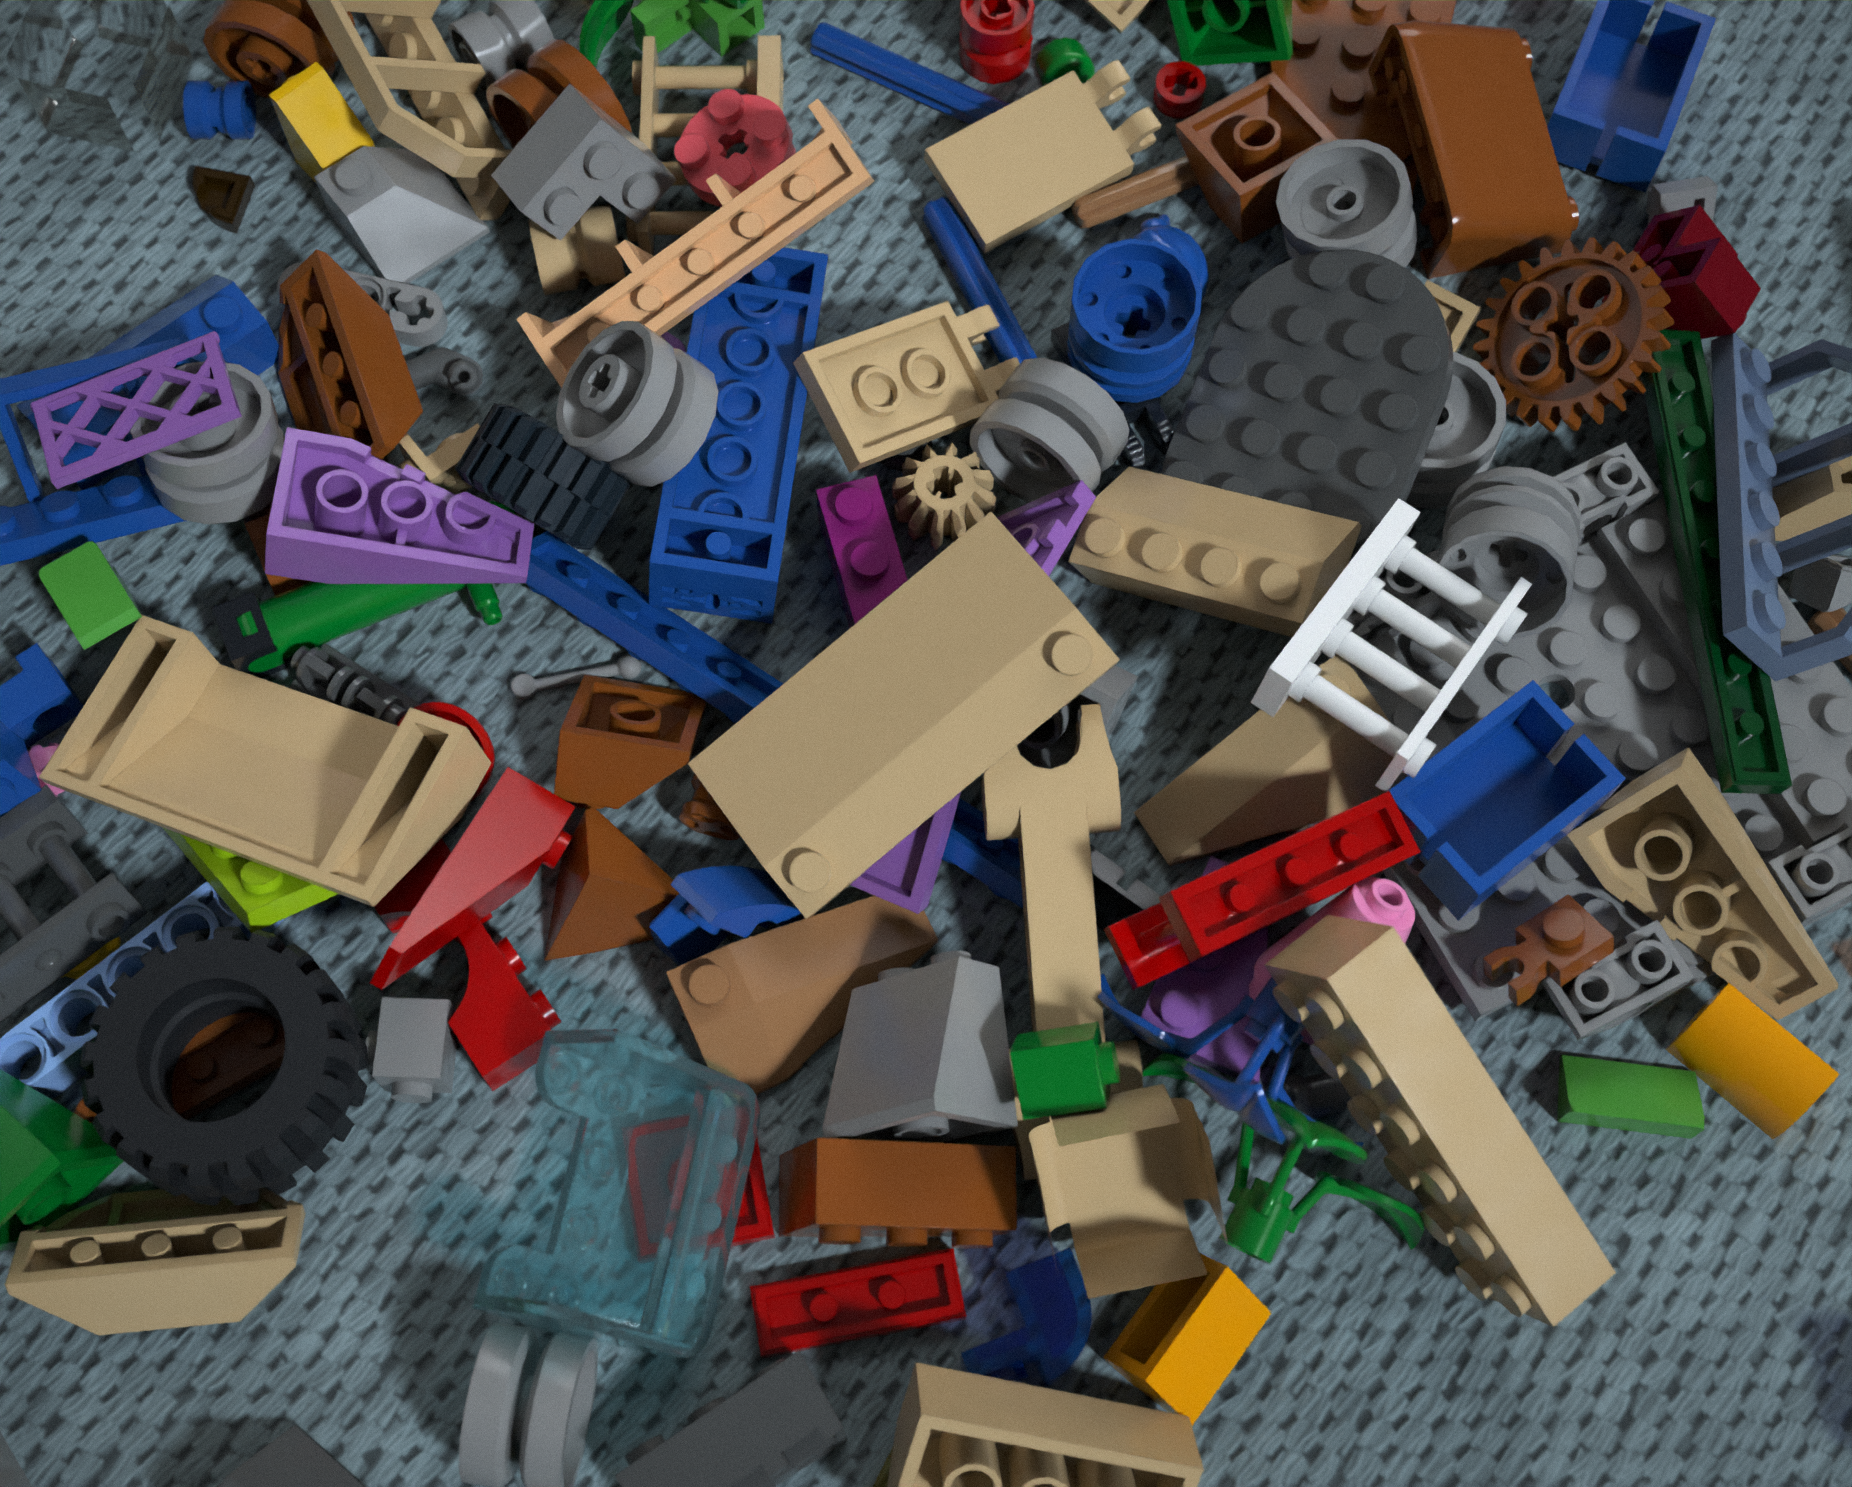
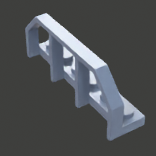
M1736 333L1723 335L1711 341L1723 635L1776 682L1852 655V607L1837 627L1781 647L1780 630L1785 627L1786 619L1778 596V577L1782 574L1852 548V514L1776 544L1775 526L1779 525L1780 516L1776 503L1773 500L1772 491L1774 487L1852 456V422L1773 455L1770 451L1769 430L1774 426V418L1767 403V396L1832 367L1852 374V349L1820 339L1768 363L1760 350L1756 348L1751 350Z

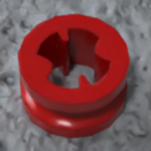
M1174 61L1163 66L1156 76L1153 92L1154 104L1157 109L1165 116L1174 119L1187 118L1197 113L1203 104L1206 90V77L1202 70L1194 64L1185 61ZM1175 84L1187 86L1184 96L1172 94Z

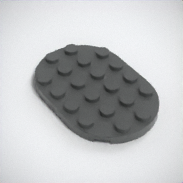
M1325 250L1309 253L1282 263L1263 274L1238 296L1220 321L1168 447L1161 474L1359 522L1362 527L1350 558L1351 561L1398 498L1406 503L1450 390L1454 359L1452 340L1445 319L1433 295L1420 279L1397 262L1377 254L1359 250Z

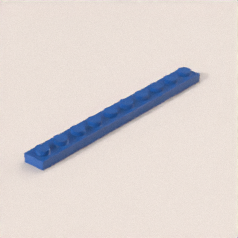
M546 531L532 538L526 584L533 592L548 597L568 610L582 624L597 629L624 647L632 657L647 662L673 679L684 691L696 694L725 713L733 723L736 724L783 685L782 682L666 607L649 605V596ZM960 798L942 860L957 865L986 884L994 894L1012 901L1023 909L1018 838L987 841L983 813Z

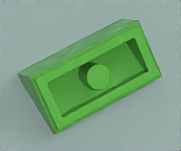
M1561 1055L1559 1057L1557 1122L1692 1139L1704 1131V1112L1695 1071Z

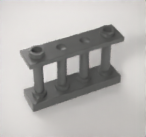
M47 785L42 787L40 792L27 798L0 818V916L18 940L15 945L0 955V1023L109 941L122 935L129 926L147 914V911L113 873L96 883L70 847L88 834V832ZM48 863L72 895L74 901L41 925L15 889V886Z

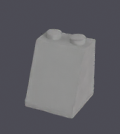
M948 951L932 956L931 965L919 969L902 967L884 970L878 974L877 982L852 989L823 1123L824 1138L955 1143L1018 1126L998 966L972 960L971 954L966 951Z

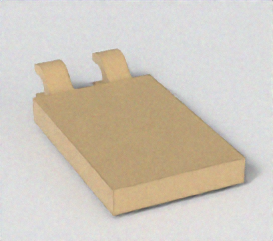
M1119 60L1102 67L1084 84H1082L1073 70L925 149L924 160L984 254L1074 205L1077 199L1108 187L1130 175L1134 167V162L1130 155L1140 152L1156 142L1157 138L1153 132L1159 130L1161 124L1150 107L1143 108L1134 113L1114 131L1099 110L1126 96V91L1122 86L1130 82L1131 78Z
M949 301L805 351L793 362L850 473L975 424L985 409L995 400L999 399L1001 387L1020 363L1017 357L984 370L972 346L983 342L986 339L984 333L997 329L1000 326L990 305L981 306L956 317Z

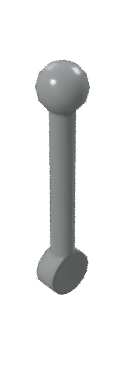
M625 655L620 658L618 663L534 679L529 674H520L513 679L511 689L518 699L528 700L535 696L537 691L581 683L584 674L603 678L621 675L625 679H633L641 672L642 664L640 660L631 655Z

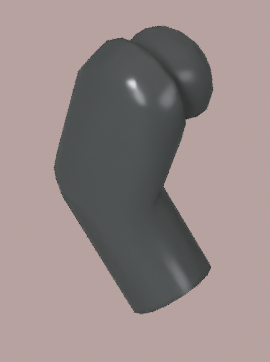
M1327 1073L1310 1075L1306 1078L1295 1074L1289 1076L1284 1081V1089L1296 1109L1312 1119L1338 1114L1348 1108L1347 1102L1351 1099V1096L1339 1079H1334Z

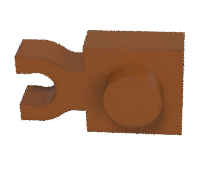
M1567 894L1516 927V945L1498 948L1483 957L1484 974L1492 982L1506 972L1520 974V976L1508 982V997L1516 1006H1519L1534 995L1540 981L1547 976L1552 978L1561 987L1613 953L1614 936Z

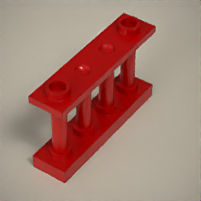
M1388 791L1180 886L1159 897L1160 903L1106 927L1104 931L1132 989L1135 990L1345 890L1367 877L1420 853V850L1391 792Z

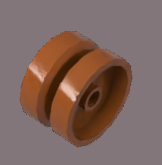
M224 0L225 2L217 6L205 29L203 42L210 58L234 81L250 82L255 94L269 99V95L281 87L288 78L298 75L315 62L332 79L336 66L335 63L340 61L307 0ZM346 11L347 14H348V16H349V18H350V20L352 21V23H353V25H354V27H355L356 25H355V22H354L352 13Z
M561 39L550 40L531 54L526 65L527 72L520 69H512L489 85L486 97L490 111L512 149L516 147L569 84L632 133L623 107L606 80L583 54L574 46Z

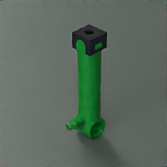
M489 502L517 515L514 510L500 502ZM311 581L262 601H259L255 593L251 592L211 608L230 660L237 671H242L259 678H264L287 669L288 666L285 659L292 657L302 646L312 649L464 588H467L474 607L481 614L485 624L495 625L503 617L499 607L500 601L493 584H325Z

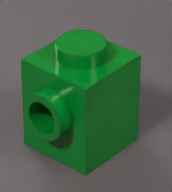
M1099 1022L1017 1034L1010 1050L1023 1120L1106 1108L1111 1084L1120 1083V1069L1115 1044L1113 1041L1102 1042Z

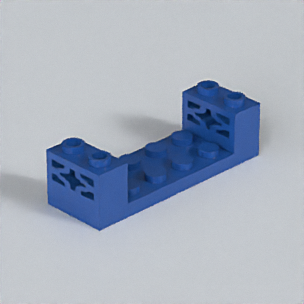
M783 247L694 311L687 354L703 363L714 373L718 388L716 415L704 443L692 460L671 479L663 482L649 561V605L772 624L807 397V389L793 362L803 352L815 348L828 254Z

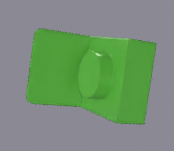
M88 541L41 567L38 571L42 583L84 650L142 617L127 585L115 567L110 565L98 545L93 541Z

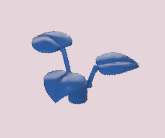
M1105 974L1101 975L1102 992L1099 994L1098 999L1106 1009L1142 1041L1167 1054L1189 1059L1191 1055L1245 1016L1250 1020L1243 1028V1031L1259 1044L1234 1083L1219 1079L1189 1063L1184 1067V1071L1213 1101L1227 1110L1236 1112L1239 1118L1256 1132L1272 1141L1283 1144L1286 1137L1266 1097L1296 1109L1284 1089V1081L1294 1052L1304 1039V1036L1300 1033L1305 1026L1302 1022L1294 1021L1278 1004L1273 994V989L1277 986V983L1272 976L1255 1000L1244 995L1236 1008L1197 1036L1186 1038L1163 1031L1122 1007L1113 995ZM1282 1048L1268 1090H1263L1260 1083L1250 1084L1268 1053L1272 1051L1278 1054ZM1301 1112L1302 1114H1304V1115L1306 1116V1118L1308 1119V1121H1315L1314 1119H1312L1311 1117H1309V1116L1306 1115L1305 1113ZM1354 1141L1361 1148L1363 1147V1142Z

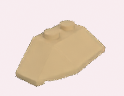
M264 1187L259 1188L260 1197L257 1202L235 1205L225 1196H222L221 1201L216 1206L195 1203L183 1193L176 1197L163 1189L111 1194L67 1212L47 1227L38 1224L21 1231L5 1287L9 1295L98 1336L240 1322L296 1267L305 1220L303 1204L294 1200L286 1201L281 1196Z

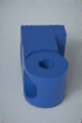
M38 643L15 657L23 671L0 685V722L24 740L27 748L78 716L84 706L55 663Z

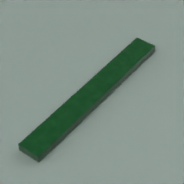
M1663 329L1659 332L1671 343V347L1664 351L1652 352L1651 355L1662 369L1660 373L1642 372L1641 380L1647 390L1644 393L1720 790L1721 793L1781 794L1792 786L1770 676L1723 635L1714 404L1700 332Z

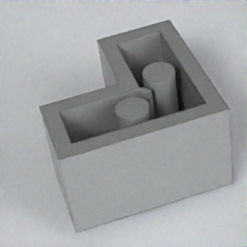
M571 84L564 89L491 174L521 213L560 241L599 196L603 197L638 224L677 180L646 144Z

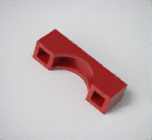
M442 838L374 906L392 934L400 931L450 855L451 851ZM489 913L453 939L466 951L469 964V979L465 995L459 1007L449 1019L448 1024L492 1091H494L561 1047L551 1029L562 1022L541 989L530 996L517 978L527 968L506 936L494 943L483 926L485 922L493 918L491 913Z

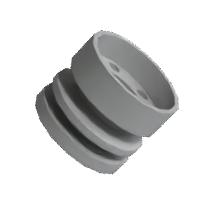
M1502 466L1479 472L1457 488L1447 505L1443 526V539L1440 544L1437 563L1500 604L1504 602L1520 577L1532 584L1517 606L1528 614L1511 639L1538 634L1559 621L1572 602L1580 531V511L1573 495L1554 477L1532 468ZM1437 595L1443 610L1460 626L1478 634L1482 633L1486 627L1484 624Z

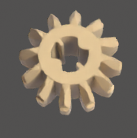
M952 442L945 450V455H937L930 446L926 445L922 451V462L906 457L905 462L902 464L903 477H898L893 482L892 492L893 497L897 501L894 505L895 517L898 523H909L908 534L913 541L929 532L931 533V545L937 550L943 543V536L951 535L952 540L956 541L990 511L992 513L995 511L996 496L991 492L994 485V477L991 470H979L980 459L977 457L976 451L960 459L957 457V448ZM941 493H947V499H942Z

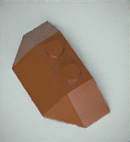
M316 249L280 285L279 303L285 305L279 328L278 374L297 429L352 438L371 447V455L382 460L397 446L422 414L423 409L390 316L326 252Z

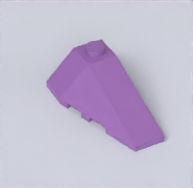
M287 427L266 533L265 574L325 584L526 583L534 523L468 492L454 494L426 481L425 472L408 464L405 465L404 469H401L371 455V447L352 438Z

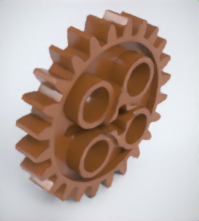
M1589 237L1580 253L1579 249L1568 239L1564 241L1561 256L1556 258L1546 247L1541 248L1540 265L1533 268L1529 263L1521 260L1518 264L1522 278L1517 282L1508 278H1502L1500 283L1507 292L1503 299L1487 298L1485 303L1495 312L1494 318L1477 321L1476 326L1489 338L1475 343L1473 350L1485 359L1480 364L1496 378L1506 400V413L1512 417L1516 414L1528 427H1532L1539 421L1549 432L1556 430L1562 418L1573 431H1578L1583 414L1588 413L1598 424H1602L1604 422V406L1611 403L1615 408L1623 412L1627 409L1622 395L1624 392L1630 389L1636 393L1644 394L1647 390L1638 379L1642 372L1660 373L1662 368L1651 355L1652 352L1664 351L1671 347V343L1659 332L1674 325V319L1663 308L1671 302V299L1659 285L1662 280L1650 265L1646 267V263L1634 250L1627 254L1615 241H1612L1604 250L1594 237ZM1610 294L1602 305L1593 308L1599 299ZM1550 306L1548 311L1541 318L1536 319L1538 314L1544 308ZM1610 349L1605 359L1593 365L1598 355ZM1550 361L1545 370L1535 375V372L1543 363ZM1574 366H1575V379H1574V381L1572 382V380H1573V375H1574Z

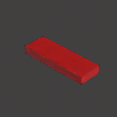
M954 1248L750 1286L762 1358L966 1320L967 1317Z

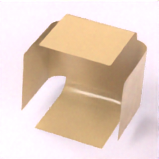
M1159 1084L1110 1094L1106 1108L1049 1116V1123L1039 1125L1030 1131L1029 1140L1054 1261L1055 1256L1050 1232L1061 1225L1070 1223L1074 1247L1088 1299L1207 1275L1188 1224L1183 1200L1201 1199L1209 1202L1226 1242L1227 1237L1210 1141L1190 1100L1170 1098L1165 1085Z

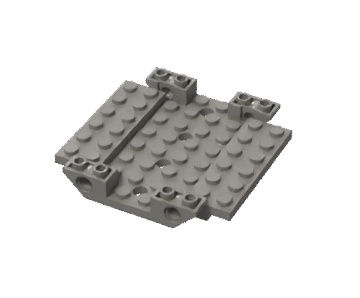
M1625 442L1554 476L1573 495L1581 514L1572 602L1559 621L1538 634L1510 639L1506 646L1495 639L1426 736L1427 739L1436 744V747L1425 762L1534 680L1538 685L1543 683L1558 684L1566 690L1570 698L1569 706L1561 710L1573 721L1574 725L1554 752L1547 757L1554 765L1559 762L1573 742L1585 734L1626 778L1619 786L1624 788L1634 779L1689 747L1721 792L1665 499L1661 498L1647 505L1656 498L1660 491ZM1439 549L1426 554V556L1437 562ZM1384 569L1378 577L1386 583L1383 588L1385 591L1471 647L1480 636V634L1460 626L1443 610L1436 593L1404 572L1398 570L1396 574H1393ZM1778 584L1779 602L1782 605L1786 619L1785 627L1780 630L1781 647L1813 636L1814 633ZM1353 610L1347 618V621L1355 625L1352 630L1353 633L1440 690L1456 670V668L1369 611L1363 616ZM1833 661L1776 682L1770 677L1792 786L1781 794L1721 793L1804 928L1852 902V687ZM1349 662L1388 720L1410 735L1425 712ZM1567 835L1459 921L1418 877L1425 866L1419 858L1410 865L1403 860L1383 870L1388 880L1397 883L1407 893L1414 907V922L1475 1022L1512 1003L1508 997V982L1520 976L1516 972H1506L1492 982L1484 974L1483 957L1498 948L1515 946V928L1567 894L1614 936L1613 953L1561 987L1552 978L1547 976L1540 981L1534 993L1536 994L1543 989L1547 990L1577 1040L1613 1029L1716 975L1712 971L1710 963L1678 939L1675 941L1670 939L1658 920L1653 921L1627 900L1622 902L1607 891Z

